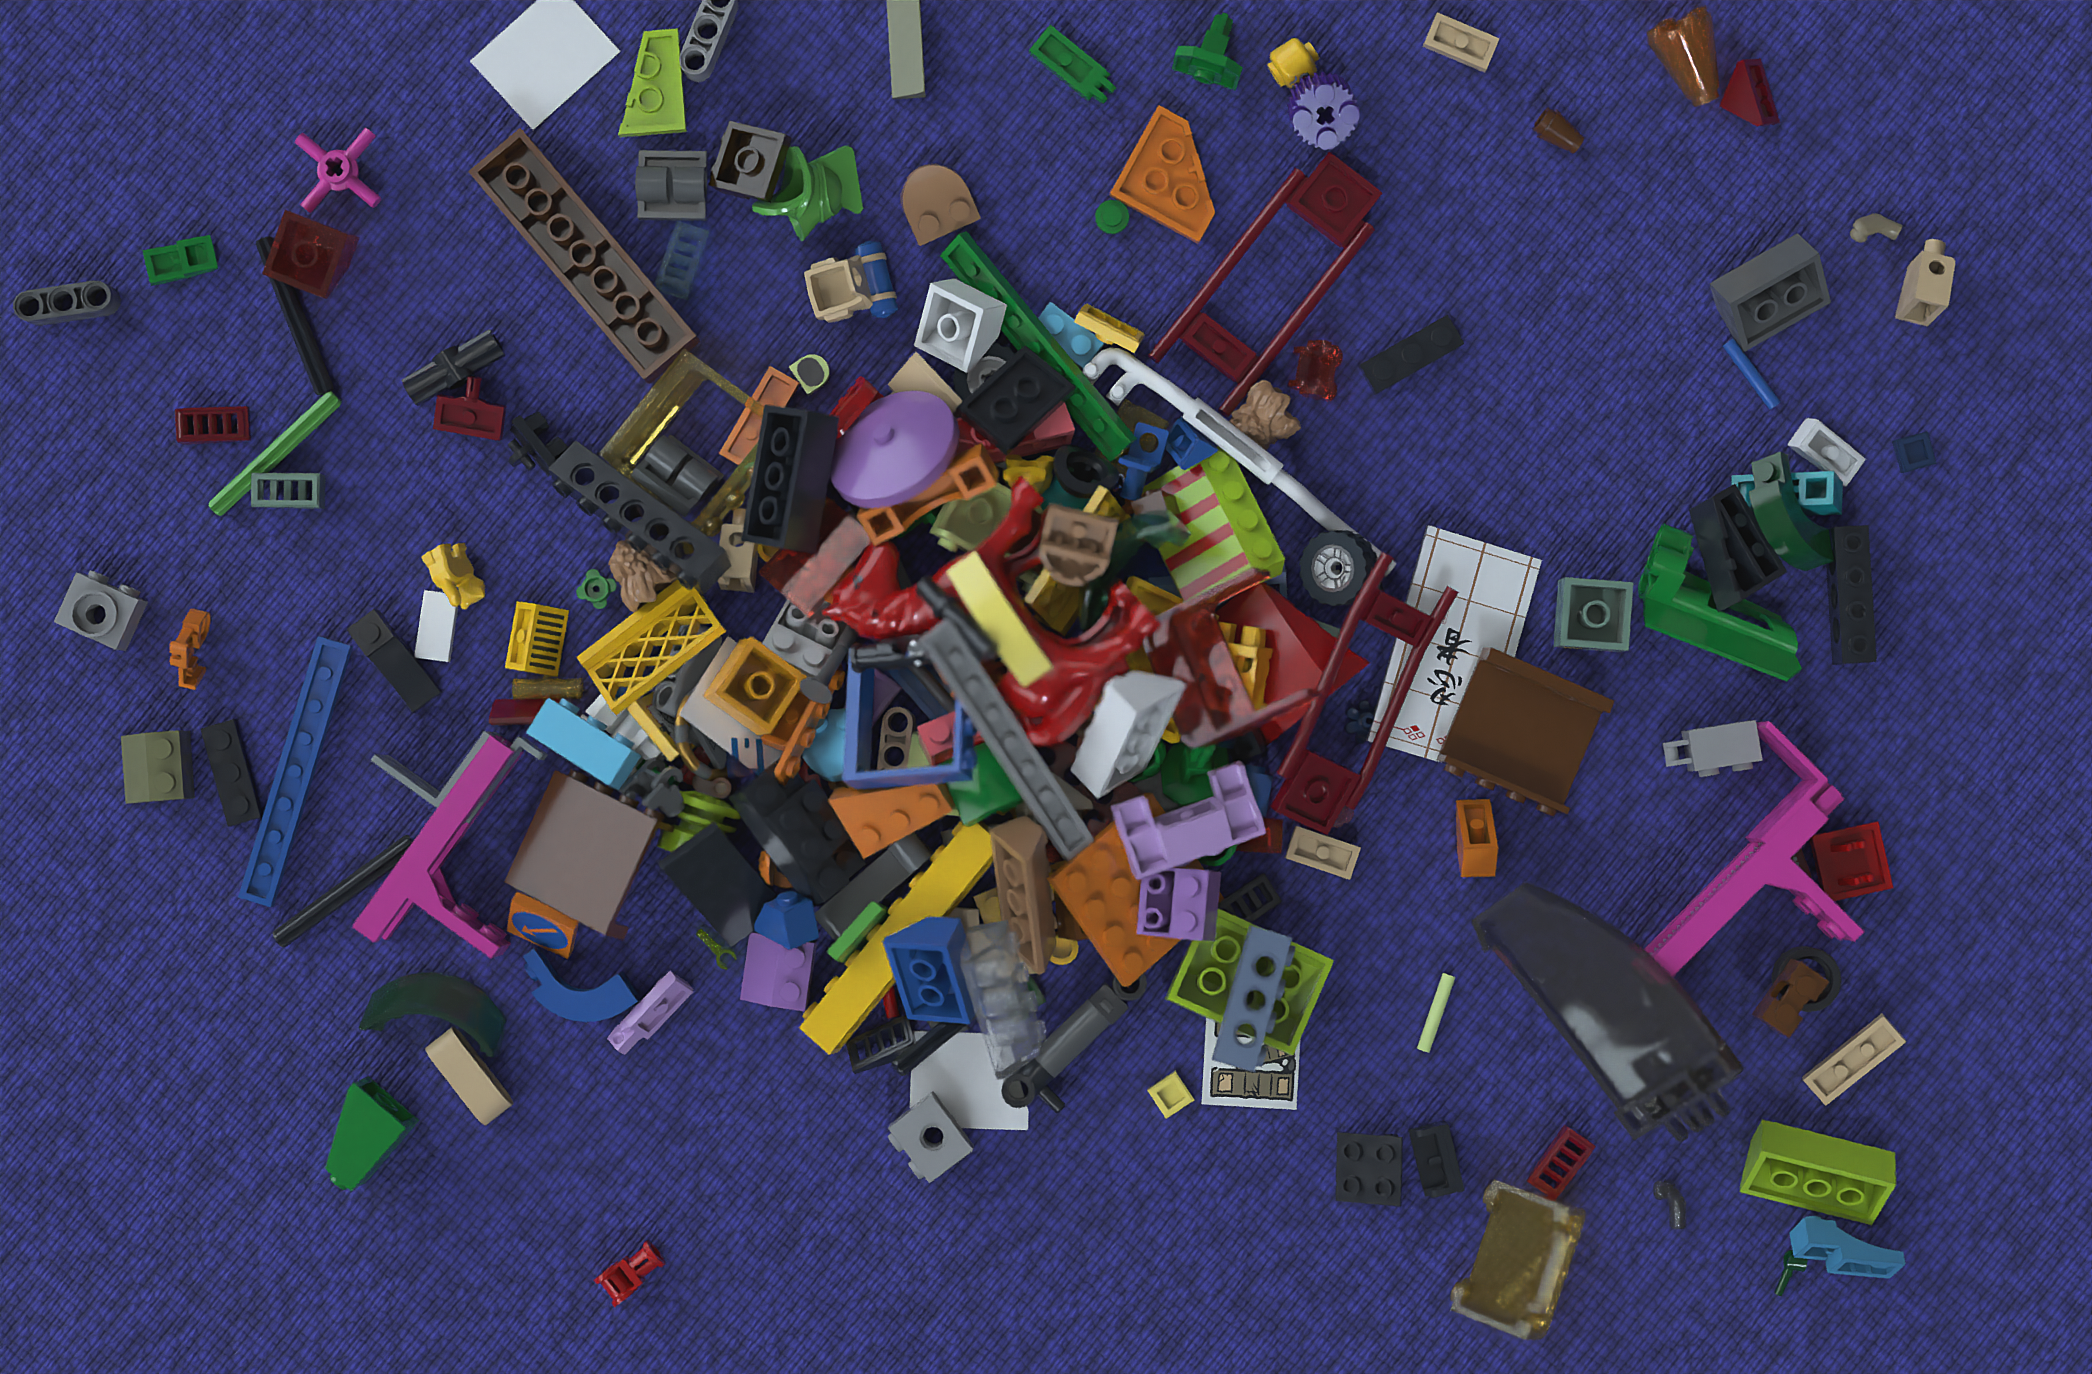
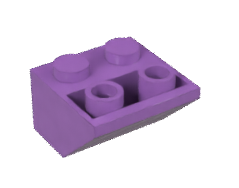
M1169 868L1142 878L1137 934L1215 941L1221 872Z

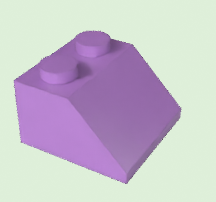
M751 932L748 940L740 999L770 1007L806 1011L809 1004L817 941L812 940L789 950L757 932Z

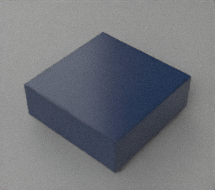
M1928 431L1892 441L1901 474L1937 464Z

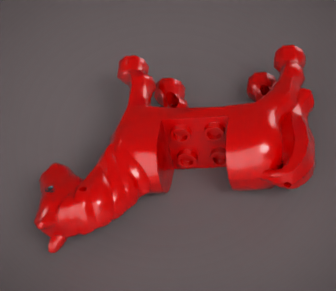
M1020 475L1010 487L1011 506L1000 524L977 547L944 565L932 578L948 595H954L959 601V606L973 621L978 623L947 573V570L976 551L996 580L995 583L1031 637L1036 640L1054 667L1025 688L1010 670L996 687L1005 704L1017 713L1021 728L1030 743L1034 746H1050L1063 742L1077 731L1091 714L1107 683L1116 676L1122 678L1130 673L1131 668L1125 656L1138 651L1145 639L1156 633L1163 625L1119 579L1109 590V604L1100 620L1087 632L1076 638L1066 640L1042 628L1022 600L1018 592L1016 580L1024 573L1044 565L1040 559V543L1049 505L1040 514L1041 527L1030 545L1020 552L1005 557L1009 548L1018 539L1030 532L1032 529V510L1039 507L1044 501V498ZM883 541L875 546L873 543H870L866 547L855 569L832 589V604L822 610L823 615L830 616L831 620L844 621L849 627L855 629L861 637L873 639L877 642L882 639L925 635L942 622L933 615V609L915 593L918 584L901 589L898 578L900 555L895 544L889 541ZM1031 718H1043V720L1039 724H1034Z

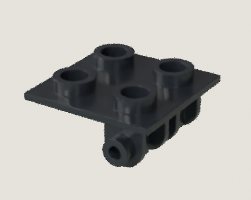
M1337 1132L1336 1201L1401 1206L1403 1137H1398L1397 1134H1384V1136Z

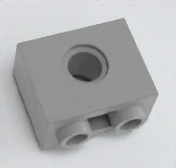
M90 570L88 575L76 572L54 623L115 650L126 651L148 601L139 598L140 591L121 584L118 589L107 584L109 577L93 570ZM102 606L105 609L106 616L103 622L98 624L94 620V612L98 607Z
M933 1091L891 1122L888 1127L891 1132L888 1135V1139L898 1152L904 1149L911 1159L908 1163L911 1170L920 1180L925 1177L929 1183L974 1149V1144ZM929 1127H937L942 1130L944 1138L938 1143H931L926 1139L924 1132Z

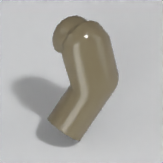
M1873 213L1857 219L1852 224L1854 228L1850 231V236L1859 243L1866 242L1868 235L1880 233L1895 240L1902 229V224L1880 214Z

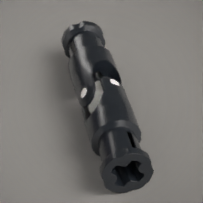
M924 635L882 639L877 644L863 645L860 642L854 643L849 651L851 667L856 674L863 673L866 669L880 667L882 670L922 666L933 662L919 642V639ZM969 647V649L971 650V652L973 653V655H974V656L977 655V654Z

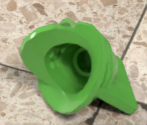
M799 146L789 147L786 154L781 190L773 195L771 203L761 200L754 202L752 205L753 211L762 216L787 215L801 241L805 240L819 222L824 223L829 218L831 219L832 216L838 214L842 207L856 214H861L863 205L853 148L842 146L808 162Z

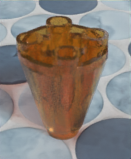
M1706 5L1688 11L1686 13L1687 16L1678 19V22H1676L1675 17L1665 19L1655 24V28L1646 32V40L1649 47L1687 100L1692 101L1694 107L1706 104L1719 97L1717 89L1720 87L1714 23L1711 11H1707Z

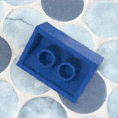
M927 917L885 937L883 944L907 1018L910 1020L970 1024L984 998V994L961 918Z

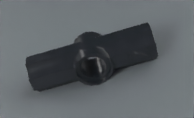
M489 329L461 346L455 345L441 351L432 358L430 364L416 370L401 381L409 397L415 405L419 406L447 389L453 390L466 384L467 376L475 377L476 372L506 355L498 339Z

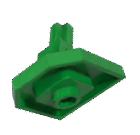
M1223 12L1222 15L1216 14L1214 16L1210 30H1207L1201 48L1196 46H1178L1172 70L1193 76L1196 81L1204 84L1214 83L1236 91L1243 67L1224 56L1233 25V20L1228 17L1229 15Z
M1202 735L1198 740L1174 744L1166 754L1161 765L1162 786L1165 797L1180 807H1185L1214 796L1208 772L1230 764L1225 735L1213 737Z

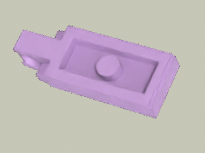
M669 971L633 1007L632 1011L614 1028L607 1039L617 1051L625 1055L643 1037L648 1040L693 993L694 989L688 982L672 971Z

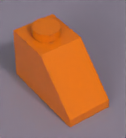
M1490 799L1456 800L1457 855L1461 877L1495 876L1498 843Z

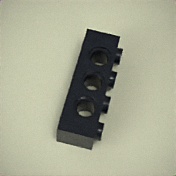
M1869 526L1829 528L1834 561L1826 564L1832 665L1877 662Z

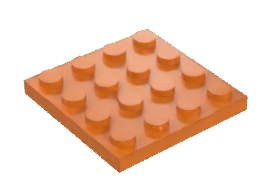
M1145 793L1144 796L1148 801L1152 818L1165 814V811L1152 793ZM1114 820L1094 837V842L1069 862L1066 861L1047 877V880L1120 984L1129 987L1182 939L1137 934L1142 878L1137 880L1131 872L1124 843L1119 837ZM1198 859L1192 860L1190 864L1183 867H1172L1204 870ZM1220 891L1218 903L1224 899Z

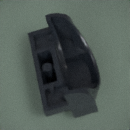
M778 758L756 777L743 783L728 798L756 839L801 896L812 900L813 906L825 903L850 882L849 878L865 866L866 863L848 841L850 835L828 801L829 798L815 779L804 782L797 773L795 777L789 778L786 786L778 784L774 772L780 760Z

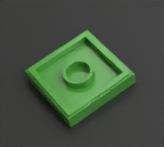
M871 901L828 949L827 953L836 961L845 963L853 952L857 949L861 951L869 942L866 939L868 933L878 923L881 925L885 923L890 916L887 913L889 908L878 902Z

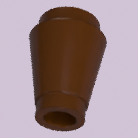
M1549 107L1541 113L1532 128L1533 131L1538 133L1537 138L1572 154L1579 149L1585 139L1558 109L1553 111Z

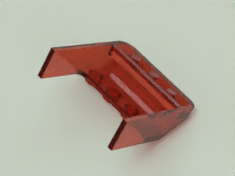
M1253 567L1155 616L1163 626L1156 633L1148 636L1142 643L1156 676L1180 680L1186 685L1174 709L1172 718L1182 741L1190 747L1203 748L1245 734L1322 697L1320 690L1304 688L1257 712L1252 704L1215 615V609L1220 602L1270 578L1269 570Z

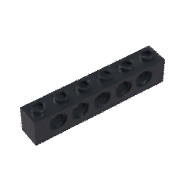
M575 440L548 468L554 481L552 486L564 498L571 496L588 516L595 514L601 519V523L608 531L615 535L618 532L626 537V542L638 553L645 551L649 554L652 562L659 569L665 572L669 569L676 574V579L686 589L691 590L695 588L704 595L731 567L724 548ZM592 481V483L583 486L584 483ZM617 499L614 503L607 504L610 500ZM642 517L639 521L632 522L635 518ZM668 535L665 539L657 541V538L660 536ZM686 554H693L687 559H681Z

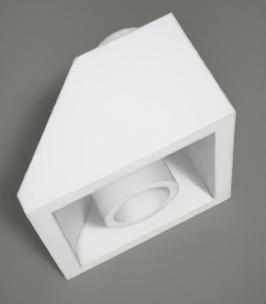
M955 278L930 283L914 346L966 373L971 372L998 338L1007 304Z

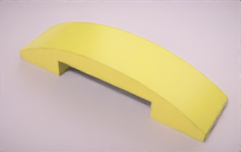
M976 551L947 570L953 584L980 627L994 642L999 644L998 653L1024 688L1054 668L1036 640L1031 637Z

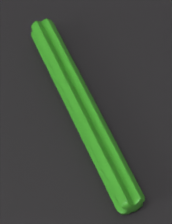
M331 391L325 393L209 501L210 509L218 516L225 514L251 489V473H269L341 405V400Z

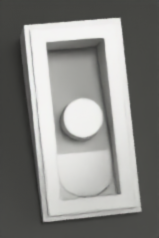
M1805 419L1788 443L1790 448L1820 470L1835 471L1843 481V486L1846 487L1866 460L1818 419Z

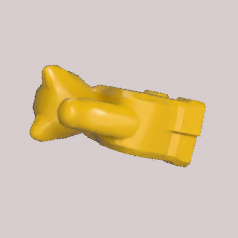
M457 543L452 548L451 544H441L428 551L421 558L430 571L432 581L443 590L451 606L457 607L460 605L465 610L471 604L485 597V583L474 575L473 566L465 553L467 549L465 543Z

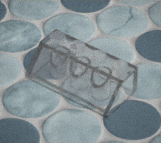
M1008 920L968 927L960 961L997 1080L1006 1078L1039 1056L1042 1041L1046 1040L1045 1024L1043 1020L1037 1019L1035 1012L1038 1010L1036 994L1034 991H1029L1027 986L1029 981L1026 962H1020L1018 952H1020L1019 938L1016 931L1011 932Z

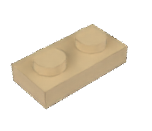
M1437 13L1423 47L1485 72L1500 38Z
M1295 826L1285 858L1350 880L1361 847Z

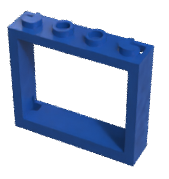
M975 655L976 660L980 664L981 659ZM848 657L843 763L844 782L856 790L973 781V769L977 766L974 735H977L978 730L957 698L955 706L953 765L870 772L875 668L866 669L863 673L856 674L851 667V661Z

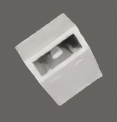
M804 570L762 644L806 675L807 678L813 679L828 660L847 624L844 621L831 620L830 616L823 615L822 610L830 606L831 603L802 588L809 574L808 571Z

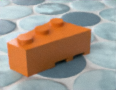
M946 783L856 790L853 787H841L834 789L828 800L863 858L952 812L955 807Z

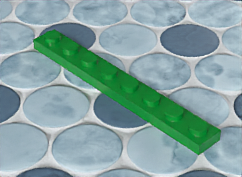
M967 231L960 233L940 255L961 282L1007 304L1001 331L1018 351L1023 346H1027L1076 387L1075 393L1065 401L1068 412L1109 462L1116 460L1137 438Z

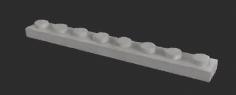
M945 619L921 637L919 642L1045 830L1061 857L1069 862L1094 842V838L1030 743L1028 737L952 621Z

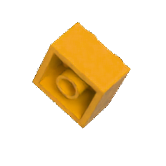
M749 637L739 640L703 696L756 735L770 734L800 689V681L806 679L807 676L755 638Z

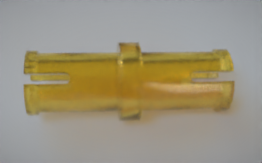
M544 675L543 679L513 678V700L543 699L544 702L548 698L552 700L562 698L581 700L583 699L582 677L552 679L551 675Z

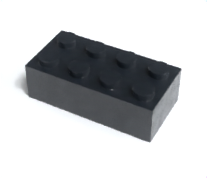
M772 405L764 406L741 541L816 554L840 417L810 410Z

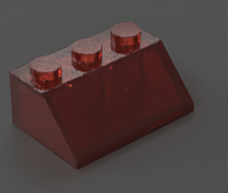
M826 496L816 554L779 548L758 573L810 618L832 594V589L857 566L866 547L872 541L865 529Z

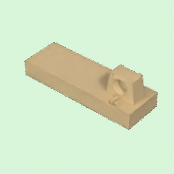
M1881 1013L1870 1024L1802 1076V1079L1826 1106L1906 1043V1040L1884 1014Z

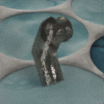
M1664 1179V1182H1655L1653 1184L1655 1198L1657 1200L1666 1199L1668 1202L1670 1227L1673 1229L1686 1228V1200L1675 1183L1668 1179Z

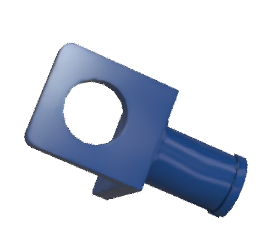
M1142 422L1136 424L1134 436L1137 439L1131 444L1128 455L1120 457L1118 462L1128 467L1120 496L1132 501L1142 498L1141 495L1147 473L1160 469L1169 437L1168 430ZM1145 433H1152L1158 438V447L1154 452H1146L1141 448L1140 439Z

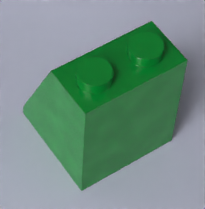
M369 1076L354 1082L348 1089L325 1167L331 1174L329 1176L330 1180L342 1190L348 1188L350 1191H353L365 1184L420 1121Z

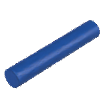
M1734 338L1722 346L1770 410L1778 405L1781 401Z

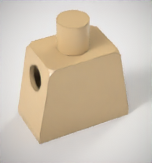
M1937 239L1926 240L1924 251H1921L1908 265L1895 318L1928 326L1948 307L1956 261L1952 257L1944 256L1945 242Z
M738 508L733 510L732 524L722 525L719 546L726 550L731 567L721 576L718 583L722 590L754 593L758 563V544L741 541L746 509ZM741 543L744 544V545H742V546H740V547H735V546L738 545V544H741Z

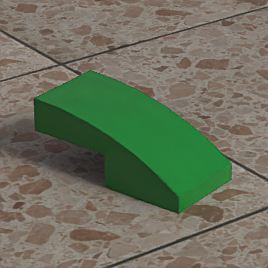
M210 235L179 240L174 245L142 250L150 286L173 282L218 269Z

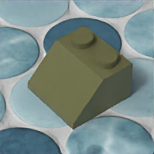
M176 730L121 736L125 804L195 798L190 731Z

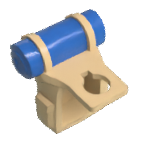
M866 241L855 248V256L841 261L836 257L828 258L812 264L811 269L804 272L808 296L817 319L826 320L829 323L852 317L853 312L860 309H870L873 317L886 318L898 311L897 296L893 290L886 263L887 258L885 253H883L881 242Z

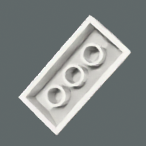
M1132 671L1122 678L1116 676L1107 683L1104 688L1105 695L1094 710L1095 717L1084 732L1086 735L1085 739L1076 750V759L1071 767V771L1097 798L1146 769L1186 687L1182 681Z

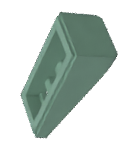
M251 473V507L325 509V475L320 473ZM264 480L270 481V500H264ZM279 481H284V500H278ZM293 481H298V500H293ZM307 482H312V500H307Z

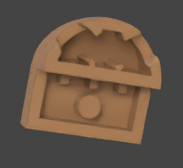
M927 164L920 166L908 175L900 194V202L919 246L981 219L966 183L954 170L939 164Z
M1050 503L1040 543V559L1049 571L1050 576L1060 583L1078 586L1084 585L1086 581L1101 575L1109 562L1118 520Z

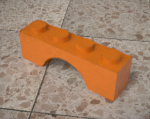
M980 443L954 456L943 474L918 495L887 507L868 508L860 506L857 517L875 546L905 531L916 519L937 506L957 499L968 500L996 486L999 471L983 443Z

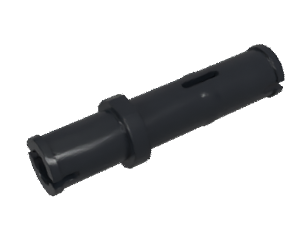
M926 577L918 583L915 593L933 609V615L939 621L951 620L965 643L983 662L991 660L998 653L999 644L994 642L959 606V601L954 595H948L932 577Z

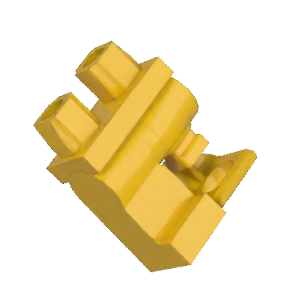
M1214 621L1211 639H1202L1201 649L1203 651L1198 668L1199 673L1204 674L1207 678L1192 695V705L1194 707L1250 717H1266L1267 703H1263L1265 680L1269 672L1268 659H1271L1272 649L1265 648V629L1243 626L1241 644L1234 643L1236 624ZM1227 679L1225 700L1220 701L1217 691L1225 690L1224 682Z

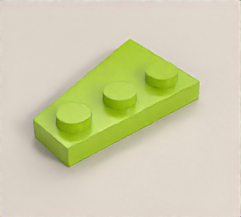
M678 28L644 31L634 69L635 74L631 90L626 101L623 122L618 133L619 137L687 132L683 73L679 62L681 47Z

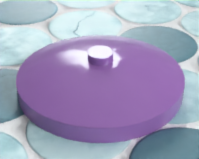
M904 391L882 397L870 403L847 431L835 441L832 469L829 477L841 496L857 506L880 508L904 502L932 485L951 463L959 442L957 420L942 399L927 392Z

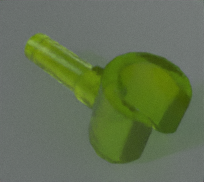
M700 929L695 934L716 955V962L720 968L728 969L727 965L720 960V956L723 953L731 954L736 960V953L732 948L722 947L703 929Z

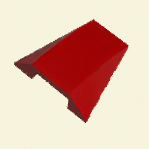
M1262 582L1242 590L1214 614L1219 616L1218 622L1236 624L1234 643L1241 644L1243 626L1265 629V648L1272 649L1271 659H1268L1269 672L1265 680L1263 703H1267L1266 717H1255L1266 746H1268L1304 717L1337 637H1333L1320 627L1317 621L1303 614L1294 607L1295 605L1266 582ZM1347 648L1328 696L1349 681L1370 662Z

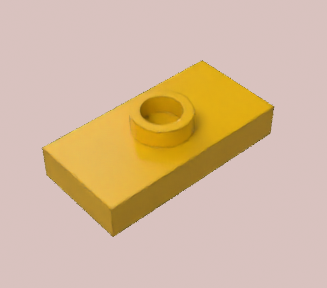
M1084 304L1074 323L1096 333L1095 337L1098 340L1110 345L1115 343L1135 353L1145 336L1142 331L1089 304Z

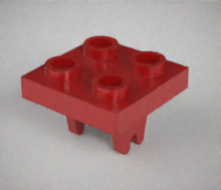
M1878 821L1815 834L1809 839L1820 888L1833 901L1893 888Z

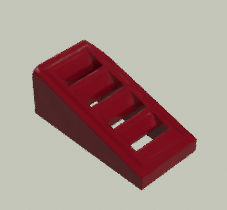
M248 406L175 409L176 440L180 444L251 441ZM231 415H237L238 433L232 434ZM217 416H222L223 434H218ZM193 417L194 435H190L189 418ZM203 417H208L209 434H204Z
M1563 1125L1526 1181L1555 1201L1596 1146L1568 1126ZM1567 1140L1580 1148L1577 1154L1564 1145ZM1559 1151L1573 1159L1569 1165L1556 1157ZM1551 1161L1565 1170L1562 1176L1547 1167ZM1543 1172L1557 1181L1554 1188L1539 1178Z

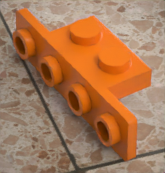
M840 663L829 683L828 689L832 694L834 690L838 691L841 688L845 679L842 663ZM799 689L772 732L762 735L763 744L783 751L774 770L778 784L786 786L789 778L796 776L801 764L800 757L804 749L812 745L816 735L815 727L819 719H824L827 716L831 701L826 704L817 703L805 696L801 689Z

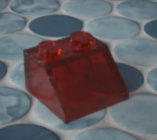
M285 210L262 274L327 299L349 269L360 237L299 213Z

